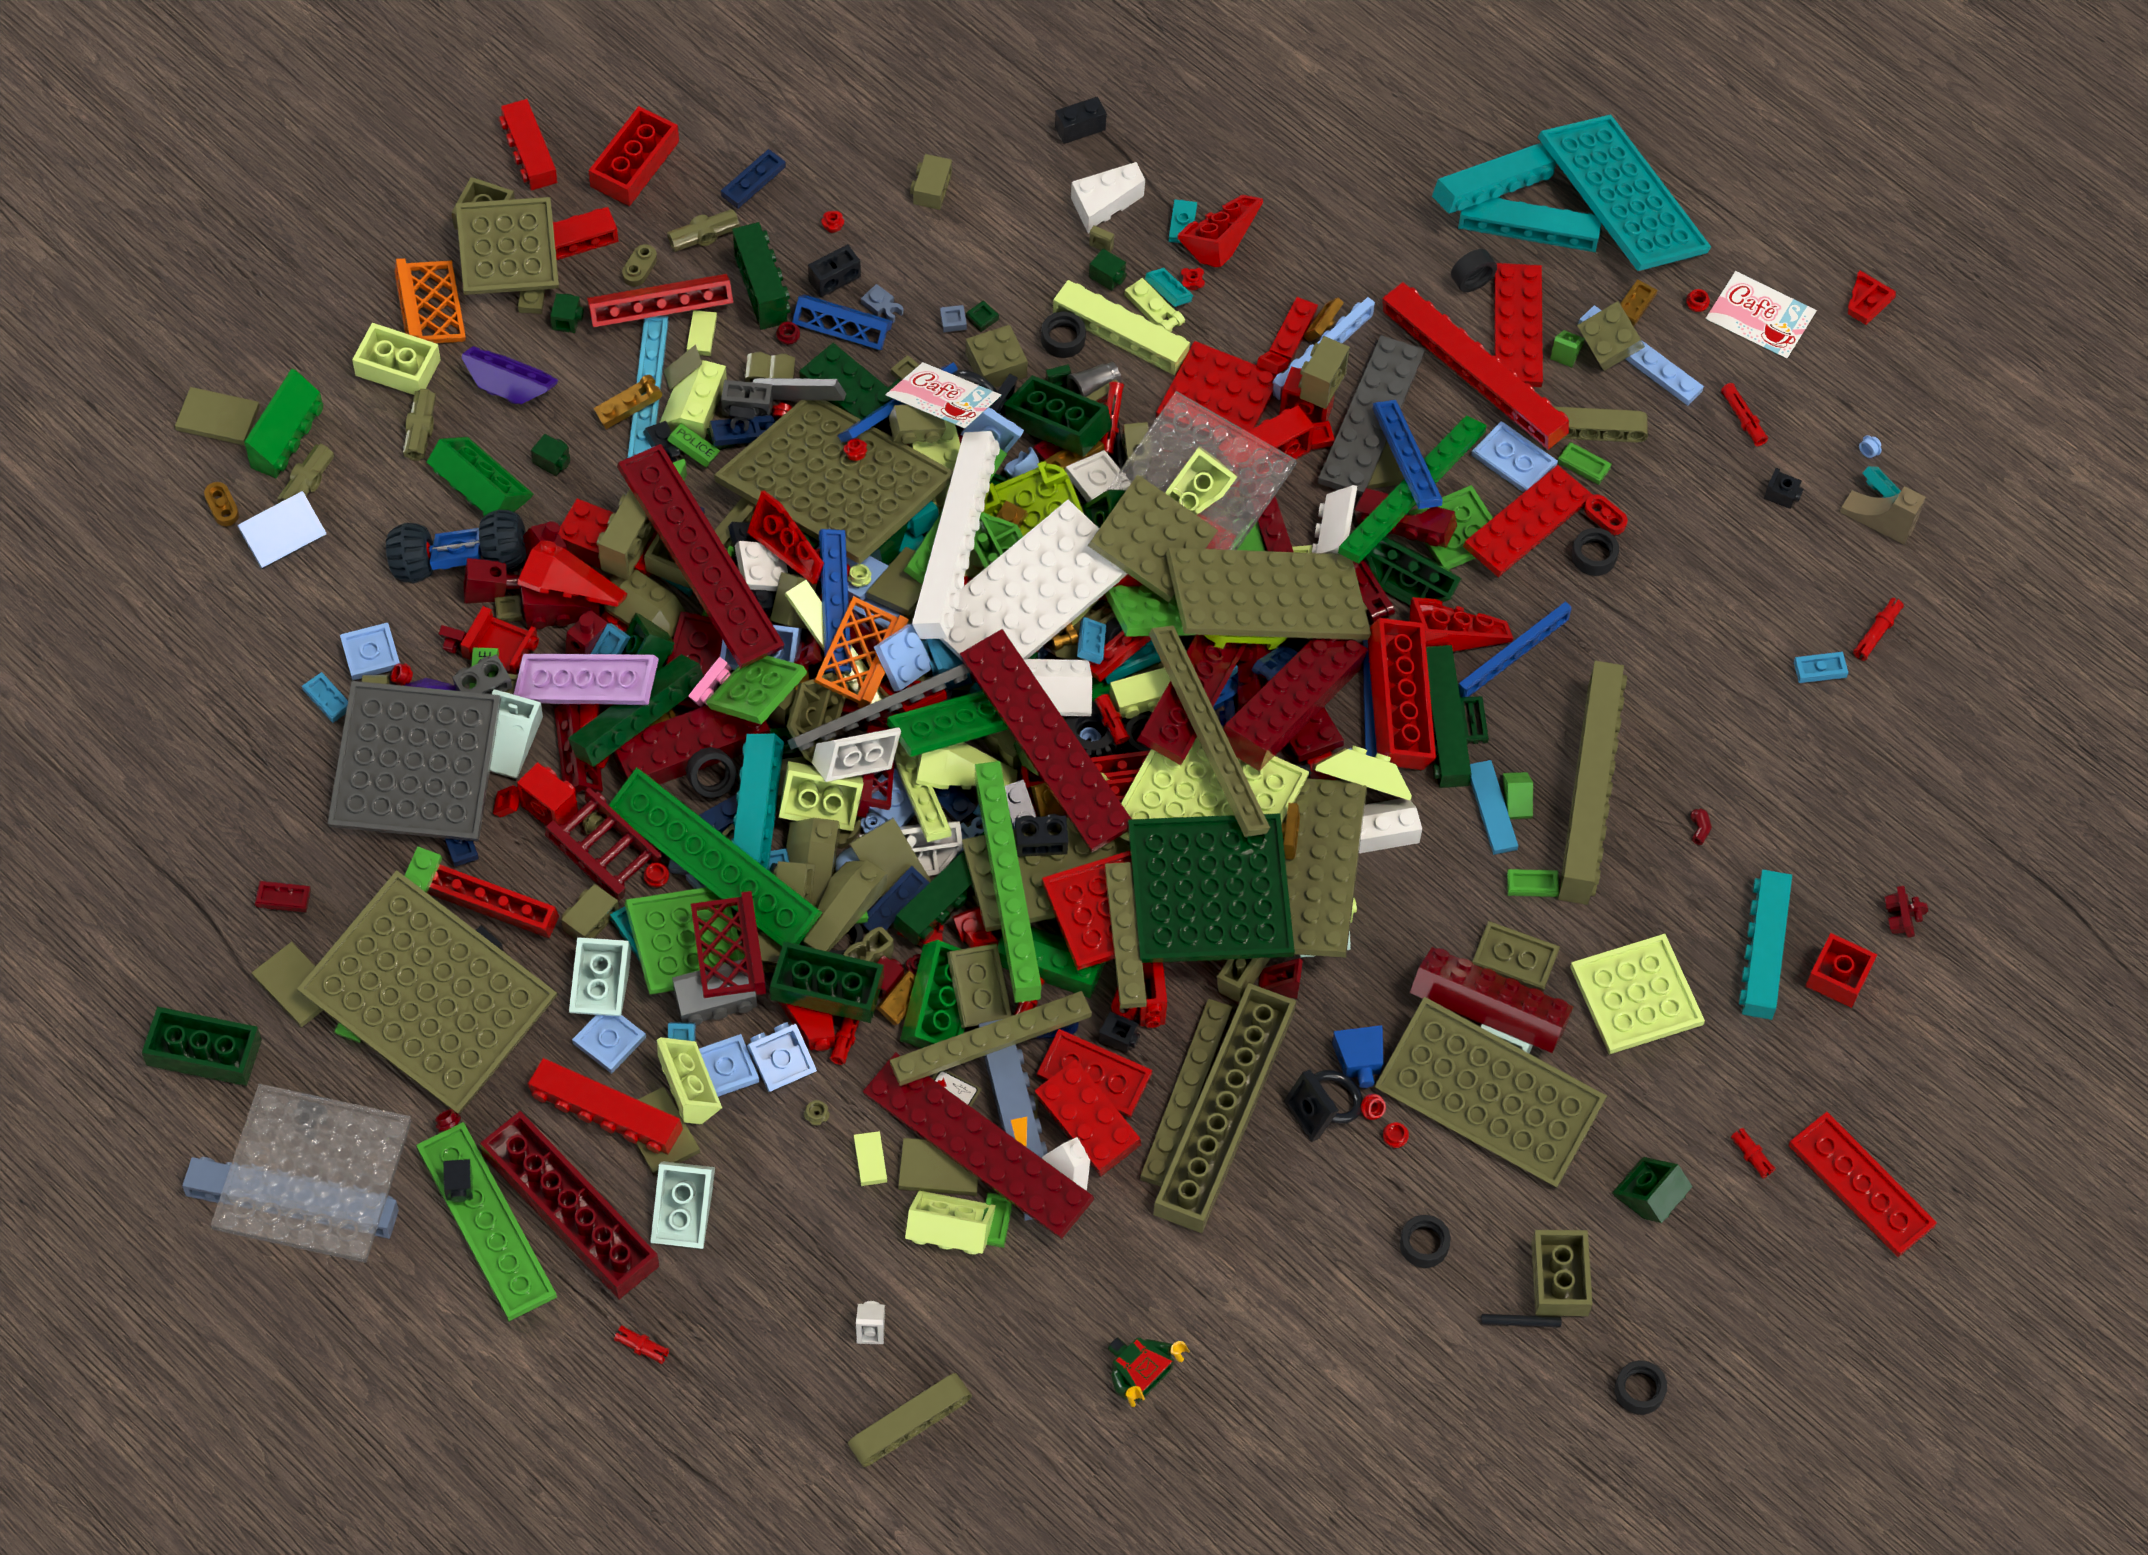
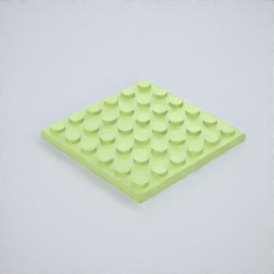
M1198 737L1195 739L1181 766L1151 749L1121 803L1131 819L1234 815ZM1275 756L1258 771L1237 758L1263 814L1280 813L1281 824L1284 823L1287 817L1288 803L1295 802L1308 777L1309 771ZM1128 832L1120 836L1121 838L1129 841Z

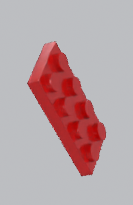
M1058 1029L1037 1072V1077L1047 1081L1076 1059L1119 1113L1131 1118L1153 1071Z

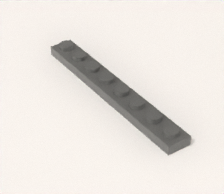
M961 664L787 740L791 750L799 747L800 751L814 746L813 740L821 737L822 741H826L837 736L836 730L844 728L846 732L858 727L857 721L866 718V721L869 722L881 717L879 712L884 709L892 712L903 707L901 702L910 699L912 703L924 698L923 692L931 689L932 693L945 689L947 688L945 683L953 680L954 684L968 678L967 673L970 671L965 664Z

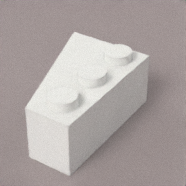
M1137 162L1073 181L1071 199L1087 233H1090L1093 225L1097 226L1103 221H1108L1111 219V215L1119 210L1123 211L1144 196L1145 178Z

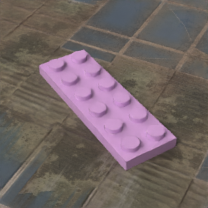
M523 654L514 695L547 704L648 705L658 658L655 655Z

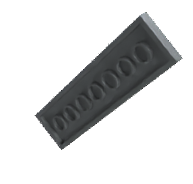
M1380 335L1320 473L1318 484L1337 490L1354 485L1357 486L1356 496H1362L1365 489L1369 486L1387 443V439L1372 409L1373 403L1396 400L1400 409H1402L1424 357L1425 349Z

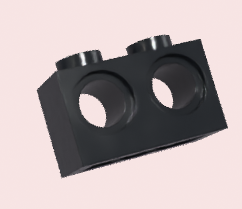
M848 244L808 264L809 282L820 297L861 277V261Z
M1050 814L1044 817L1026 815L1021 818H1015L1017 856L1068 854L1066 815ZM1049 832H1057L1059 834L1051 835ZM1031 833L1033 836H1025L1024 834Z

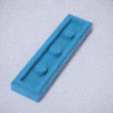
M1488 760L1470 764L1472 773L1470 782L1493 855L1518 850V843L1492 761Z

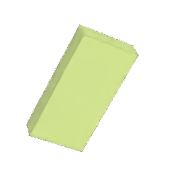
M693 310L687 351L696 344L699 355L711 356L717 321L716 312Z
M880 1131L854 1135L861 1186L887 1183Z

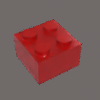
M1291 366L1282 390L1280 413L1285 409H1292L1299 405L1313 424L1328 421L1333 408L1334 396L1326 409L1301 399V388L1298 387L1303 376L1300 374L1301 368Z
M537 762L517 782L521 807L546 826L552 820L558 825H563L578 812L575 788L568 781L563 782L560 780L556 773L548 766L543 767Z
M1830 933L1810 973L1806 987L1852 1008L1878 954Z

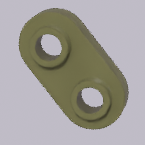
M644 244L635 248L622 270L623 280L627 285L636 287L645 282L657 262V253L654 247Z

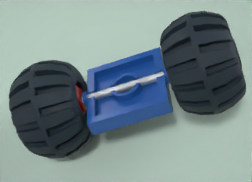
M496 510L481 519L479 528L435 534L433 543L430 532L426 527L417 523H403L393 528L386 538V555L389 569L395 579L403 582L417 583L431 576L435 569L466 566L467 558L481 559L482 554L484 560L506 563V571L521 565L527 557L525 543L523 542V536L526 533L525 526L517 513L510 510Z

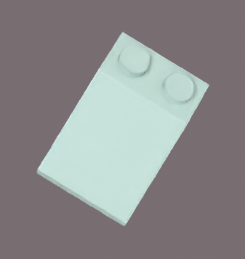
M577 937L569 1013L621 1016L630 969L631 947L629 941Z
M665 1161L659 1164L651 1243L704 1248L715 1167Z

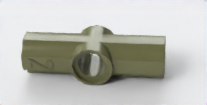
M730 209L711 217L707 215L696 216L689 225L667 232V237L672 250L677 252L696 244L708 246L714 243L718 236L732 232V229L740 227L735 211Z
M429 389L415 391L411 413H408L406 419L407 435L403 454L404 457L413 461H419L425 457L428 437L432 436L433 411L436 394Z
M321 443L319 445L316 444L303 463L295 465L290 474L289 483L277 498L278 503L302 491L305 496L309 492L316 491L321 483L323 472L334 458V453L327 446Z

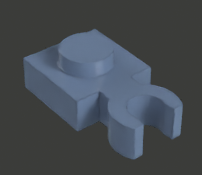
M877 284L861 298V304L877 316H880L882 313L886 314V319L892 320L893 323L895 322L893 312H897L901 316L903 315V307L898 303H894V297Z

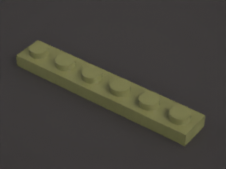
M1131 862L1105 864L1120 1009L1146 1007L1147 1000L1143 965L1139 954Z

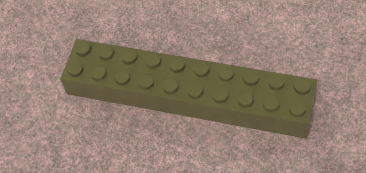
M1594 661L1591 672L1558 900L1588 905L1590 896L1595 897L1597 885L1599 884L1601 873L1599 867L1604 851L1602 845L1607 829L1605 823L1610 807L1608 801L1613 785L1611 779L1616 763L1614 757L1619 741L1617 735L1621 726L1620 714L1623 709V692L1627 682V675H1623L1624 665Z
M1248 983L1156 1198L1153 1215L1203 1233L1294 1016L1296 1000Z

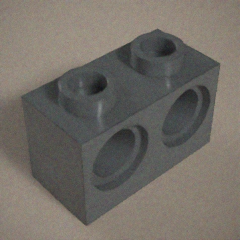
M724 380L721 398L722 416H728L730 406L754 409V417L771 416L773 403L772 384Z
M497 654L492 657L486 656L479 660L478 664L470 668H462L452 676L457 691L492 694L493 689L505 692L513 688L511 678ZM490 672L498 673L495 677H487V674ZM468 683L476 684L474 688H464Z

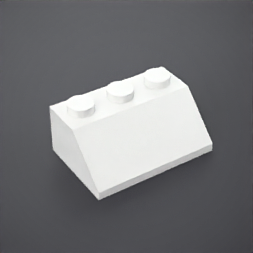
M1352 485L1326 495L1325 504L1320 503L1318 517L1322 518V524L1317 523L1315 538H1319L1318 544L1313 543L1312 553L1338 554L1339 546L1350 534L1357 486Z
M1023 659L1061 716H1091L1092 674L1088 660Z
M893 728L817 743L812 764L825 782L891 769L901 729Z
M1401 798L1365 805L1359 853L1420 843L1422 826L1417 808L1411 800Z

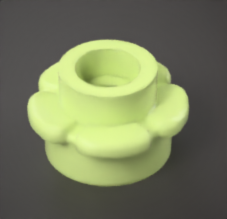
M857 564L851 567L850 575L847 579L853 586L862 587L871 582V572L867 566Z

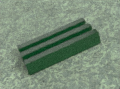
M1460 697L1467 745L1469 742L1478 744L1479 741H1483V744L1488 743L1489 737L1483 697ZM1464 703L1468 705L1472 735L1468 734ZM1473 703H1477L1482 735L1477 734Z

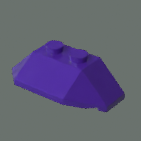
M472 346L462 353L461 358L479 388L486 390L491 395L504 397L514 404H523L549 391L558 382V379L544 371L491 351L480 350L478 347Z

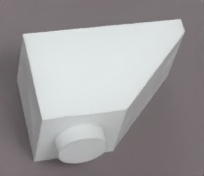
M1078 1137L1061 1144L1042 1157L1043 1160L1087 1191L1090 1159Z
M875 1301L858 1304L856 1317L857 1344H884L885 1305Z

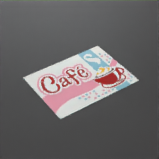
M1735 271L1705 319L1788 358L1817 310Z
M924 362L885 394L888 397L962 428H966L1002 396L999 393Z

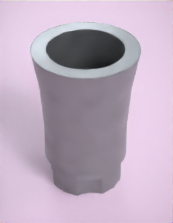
M1114 362L1100 364L1094 368L1067 375V388L1074 393L1086 397L1115 379L1121 382V374Z

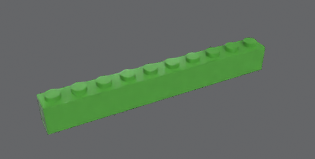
M1000 761L975 764L974 779L1015 1003L1040 1000L1041 980Z

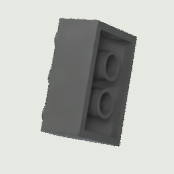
M743 959L734 962L739 965ZM726 963L719 968L718 972L728 978L735 969ZM700 970L672 978L674 999L681 1023H695V1026L706 1020L723 1019L729 1014L736 1012L746 1013L757 1007L755 991L704 998ZM740 972L732 980L737 985L749 984L748 977ZM713 975L708 981L707 987L708 989L719 988L724 982Z

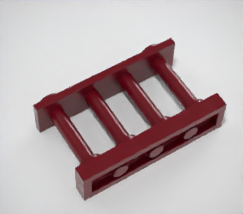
M589 787L585 791L584 800L587 803L563 825H558L552 820L546 826L545 836L601 889L619 902L625 895L624 883L647 861L660 863L661 852L652 843H648L606 803V799L600 792H594ZM594 810L599 812L605 820L585 839L576 842L570 836V832ZM614 827L623 837L603 856L594 859L588 853V849L610 828ZM629 844H632L641 854L620 874L612 876L606 870V866Z

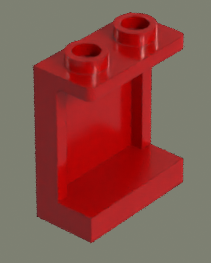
M483 606L460 646L462 657L471 661L473 648H498L499 659L507 673L518 675L523 654H530L531 651L534 652L538 646L539 638L537 637L535 627L531 626L529 631L497 619L493 617L492 609Z
M1163 962L1142 963L1144 980L1150 979L1152 999H1146V1007H1140L1139 1024L1148 1028H1156L1160 1025H1165L1167 1011Z

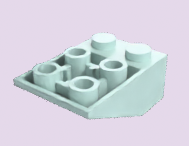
M493 689L492 694L501 696V704L490 772L517 779L543 718L541 702Z

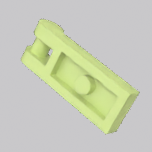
M1143 278L1125 289L1124 295L1153 324L1161 325L1167 331L1172 332L1173 327L1185 323L1183 315L1172 308Z

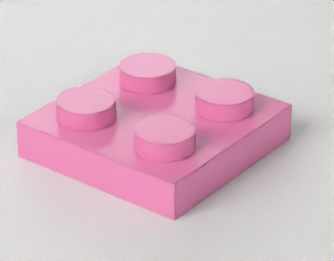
M719 657L688 696L700 707L704 704L707 705L706 701L714 694L716 688L720 684L722 685L731 675L730 671L732 668Z

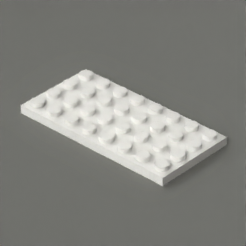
M1067 500L960 590L959 606L955 609L953 616V627L950 628L948 638L939 639L960 658L961 652L1003 629L1021 657L1028 659L1122 580L1127 573L1088 546L1099 528L1073 503Z

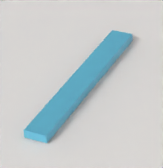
M668 316L644 318L637 383L640 382L643 376L652 375L656 382L655 386H658L660 390L669 323ZM659 400L633 414L628 458L652 448L643 431L646 427L657 424Z

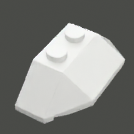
M960 821L948 822L951 829V837L930 842L926 841L920 824L899 827L928 876L940 874L962 849Z

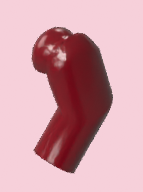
M1700 808L1694 809L1690 814V818L1698 826L1692 837V841L1697 845H1703L1712 829L1708 812Z

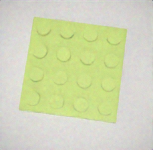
M1666 934L1571 962L1570 968L1608 1054L1704 1025L1705 1020Z

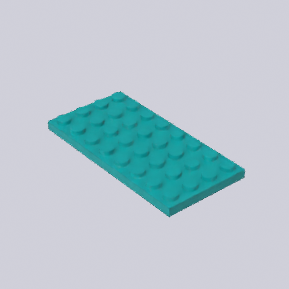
M1611 114L1543 130L1539 133L1538 139L1637 271L1709 252L1710 244Z

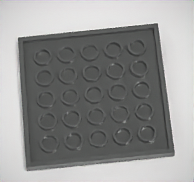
M351 681L328 826L479 842L501 696Z

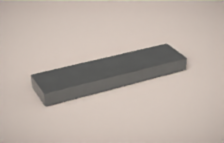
M754 378L752 382L772 384L773 400L844 401L846 397V392L837 379Z

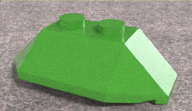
M983 512L979 518V530L976 531L974 537V549L982 565L986 568L1018 542L1023 535L1017 524Z

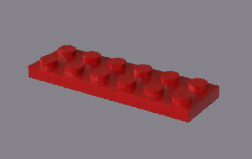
M1497 263V271L1494 275V355L1498 357L1502 365L1508 370L1512 369L1520 380L1524 383H1529L1532 387H1542L1543 384L1542 265Z
M1557 465L1464 542L1463 547L1499 578L1584 507L1586 500L1593 494Z
M1825 1112L1789 1142L1788 1146L1897 1257H1900L1936 1226L1937 1222L1828 1112Z

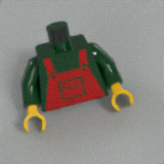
M1117 1337L1108 1347V1350L1117 1357L1112 1363L1111 1374L1116 1394L1128 1400L1131 1407H1135V1401L1138 1404L1142 1400L1144 1401L1145 1397L1173 1370L1174 1359L1172 1357H1175L1178 1362H1183L1184 1358L1181 1353H1189L1190 1350L1183 1341L1171 1344L1151 1339L1143 1340L1137 1337L1127 1346Z

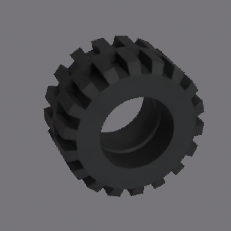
M1092 701L1091 716H1065L1066 723L1090 758L1115 755L1119 748H1121V744H1115L1108 727L1104 726L1102 722L1104 718L1095 701ZM1092 727L1104 737L1096 741H1087L1078 734L1084 728Z

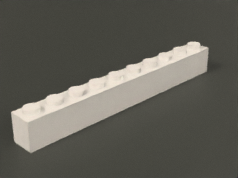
M991 431L964 432L912 622L920 639L948 638L950 628L953 627V616L955 609L959 606L960 590L964 587L965 571L969 568L970 552L974 549V537L980 526L979 518L981 512L984 511L985 496L989 492L990 477L994 473L995 458L1000 450L999 443L995 440Z

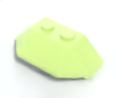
M1353 746L1352 750L1345 748L1313 765V770L1363 786L1366 785V787L1409 801L1411 800L1412 795L1396 764L1390 763L1391 757L1376 753L1374 758L1366 755V749Z

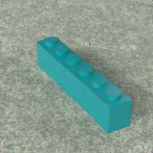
M1539 143L1439 178L1432 197L1450 214L1475 204L1478 205L1486 200L1497 198L1500 195L1514 192L1525 186H1531L1539 181L1548 180L1553 176L1557 163L1544 145Z
M1497 197L1461 210L1458 229L1596 253L1601 222L1596 215L1590 213L1573 212L1567 209L1550 208L1544 205L1527 204L1521 201L1516 202Z
M775 733L747 734L746 743L743 745V766L740 768V790L737 792L738 808L737 814L734 816L735 832L734 838L731 841L768 869L784 741Z
M1762 869L1760 877L1754 880L1752 892L1757 893L1756 900H1752L1750 915H1754L1753 923L1749 922L1747 937L1751 938V943L1746 945L1744 959L1748 960V967L1743 968L1741 982H1746L1745 990L1741 989L1739 1004L1743 1005L1742 1015L1772 1020L1775 1014L1792 874Z

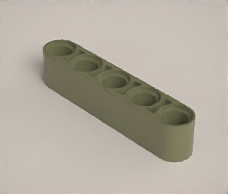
M1554 407L1558 411L1564 412L1569 419V433L1562 439L1643 442L1648 438L1647 414L1642 411Z
M953 1373L855 1435L848 1442V1446L861 1465L867 1467L966 1404L971 1399L972 1394L957 1373Z

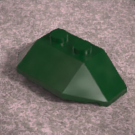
M1386 536L1366 556L1371 571L1382 589L1411 605L1412 597L1436 599L1443 602L1449 601L1462 580L1461 577L1442 565Z

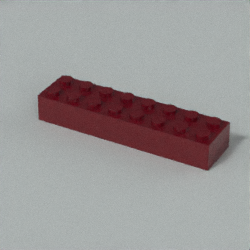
M1313 638L1225 724L1223 730L1236 757L1260 771L1361 670L1368 649L1353 639Z
M521 1111L480 1142L482 1156L619 1300L659 1267L658 1254Z

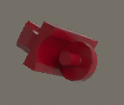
M1905 886L1897 887L1898 893L1885 896L1888 912L1901 910L1900 916L1888 918L1892 934L1906 932L1908 938L1914 937L1912 916L1915 917L1916 922H1922V915L1926 914L1929 910L1928 905L1920 902L1919 897H1912V904H1909Z

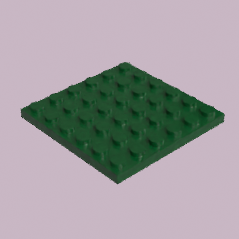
M1280 813L1264 814L1270 826L1267 834L1247 837L1244 836L1235 815L1128 819L1139 954L1142 963L1294 957L1295 949Z

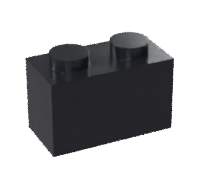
M1097 96L1055 110V129L1063 144L1105 131L1107 113Z

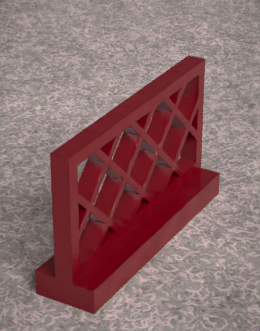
M752 891L741 892L742 897L691 903L704 998L755 991L756 995L766 994ZM738 905V913L733 919L722 913L726 907ZM709 910L714 914L706 923L698 918L697 911ZM718 917L728 923L721 932L711 926ZM732 927L742 932V935L736 942L725 936ZM707 930L717 936L710 945L701 940V936ZM721 939L731 945V948L725 955L714 949ZM736 949L745 955V958L739 965L729 959ZM709 953L720 959L713 968L704 963V959ZM724 963L735 969L728 978L718 972ZM740 972L748 977L749 984L737 985L732 980ZM713 975L724 982L719 988L708 989L707 983Z

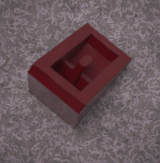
M1298 958L1264 968L1260 974L1259 987L1288 998L1297 999L1303 960Z

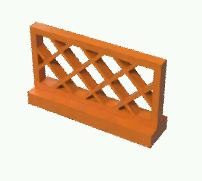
M405 258L396 259L394 273L405 334L433 343L464 342L466 336L452 261L406 263ZM437 269H447L448 275L443 279L434 272ZM420 270L425 275L419 280L411 274V271ZM429 277L439 283L434 289L425 284ZM443 286L452 292L447 298L438 293ZM419 288L429 293L424 299L415 294ZM433 296L442 302L437 308L428 303ZM446 305L455 310L451 317L441 311ZM422 307L432 312L427 319L418 313ZM436 316L446 321L441 327L431 322ZM452 325L458 329L459 334H449L445 329ZM426 326L435 331L431 336H422V330Z
M853 596L814 682L858 703L857 707L859 708L871 704L885 671L876 651L869 652L864 640L875 637L879 644L906 626L909 619L902 615L899 617L891 615ZM855 605L864 609L866 618L855 619L852 612ZM882 618L889 621L890 624L887 629L878 631L874 620ZM869 621L873 633L862 636L858 624ZM853 626L857 638L846 641L843 630ZM859 642L864 654L853 657L848 645ZM844 647L848 659L837 662L833 652L835 649ZM866 658L870 668L868 671L859 673L855 661ZM850 663L854 675L843 678L839 666ZM834 668L838 680L830 682L822 678L824 671ZM857 679L860 687L858 694L849 691L845 682Z

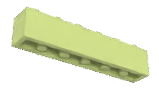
M1068 280L1053 300V313L1061 311L1074 313L1083 320L1087 331L1172 375L1177 373L1189 352L1190 342L1184 337L1167 331L1161 325L1149 322L1143 316L1126 310L1122 305L1106 300L1102 295L1095 294L1078 283L1075 284Z

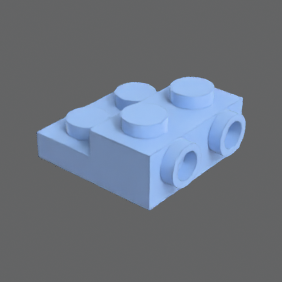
M788 1022L773 1028L775 1033L766 1036L763 1032L750 1038L752 1043L747 1045L755 1067L759 1070L768 1092L817 1071L796 1024L789 1026Z

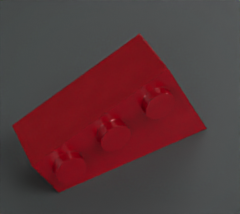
M521 586L527 629H530L531 626L536 629L556 625L567 626L576 623L580 616L586 614L589 610L600 616L599 603L589 602L585 599V596L578 595L568 598L563 597L564 592L549 589L547 594Z

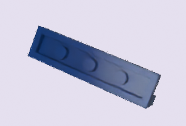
M805 294L798 297L792 321L798 326L878 350L883 349L886 333L891 330L893 323L889 319ZM802 307L810 309L815 319L810 322L799 320ZM826 315L833 316L837 325L831 329L825 328L821 318ZM849 321L854 322L860 332L853 336L848 335L843 325ZM871 328L880 330L878 343L869 341L865 332Z

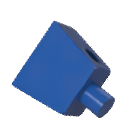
M1382 1025L1334 1031L1332 1046L1343 1074L1349 1078L1358 1077L1360 1088L1372 1087L1375 1084L1373 1075L1380 1074L1383 1066Z

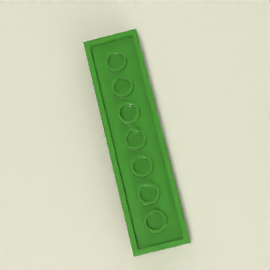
M464 1122L417 1144L416 1147L508 1321L557 1298L556 1292ZM470 1159L473 1175V1199H467L459 1203L452 1202L451 1200L447 1201L444 1192L443 1161Z

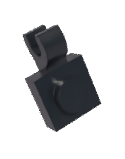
M663 421L646 427L643 433L650 446L661 444L672 463L676 462V456L680 455L678 447L667 440L672 433L667 422Z

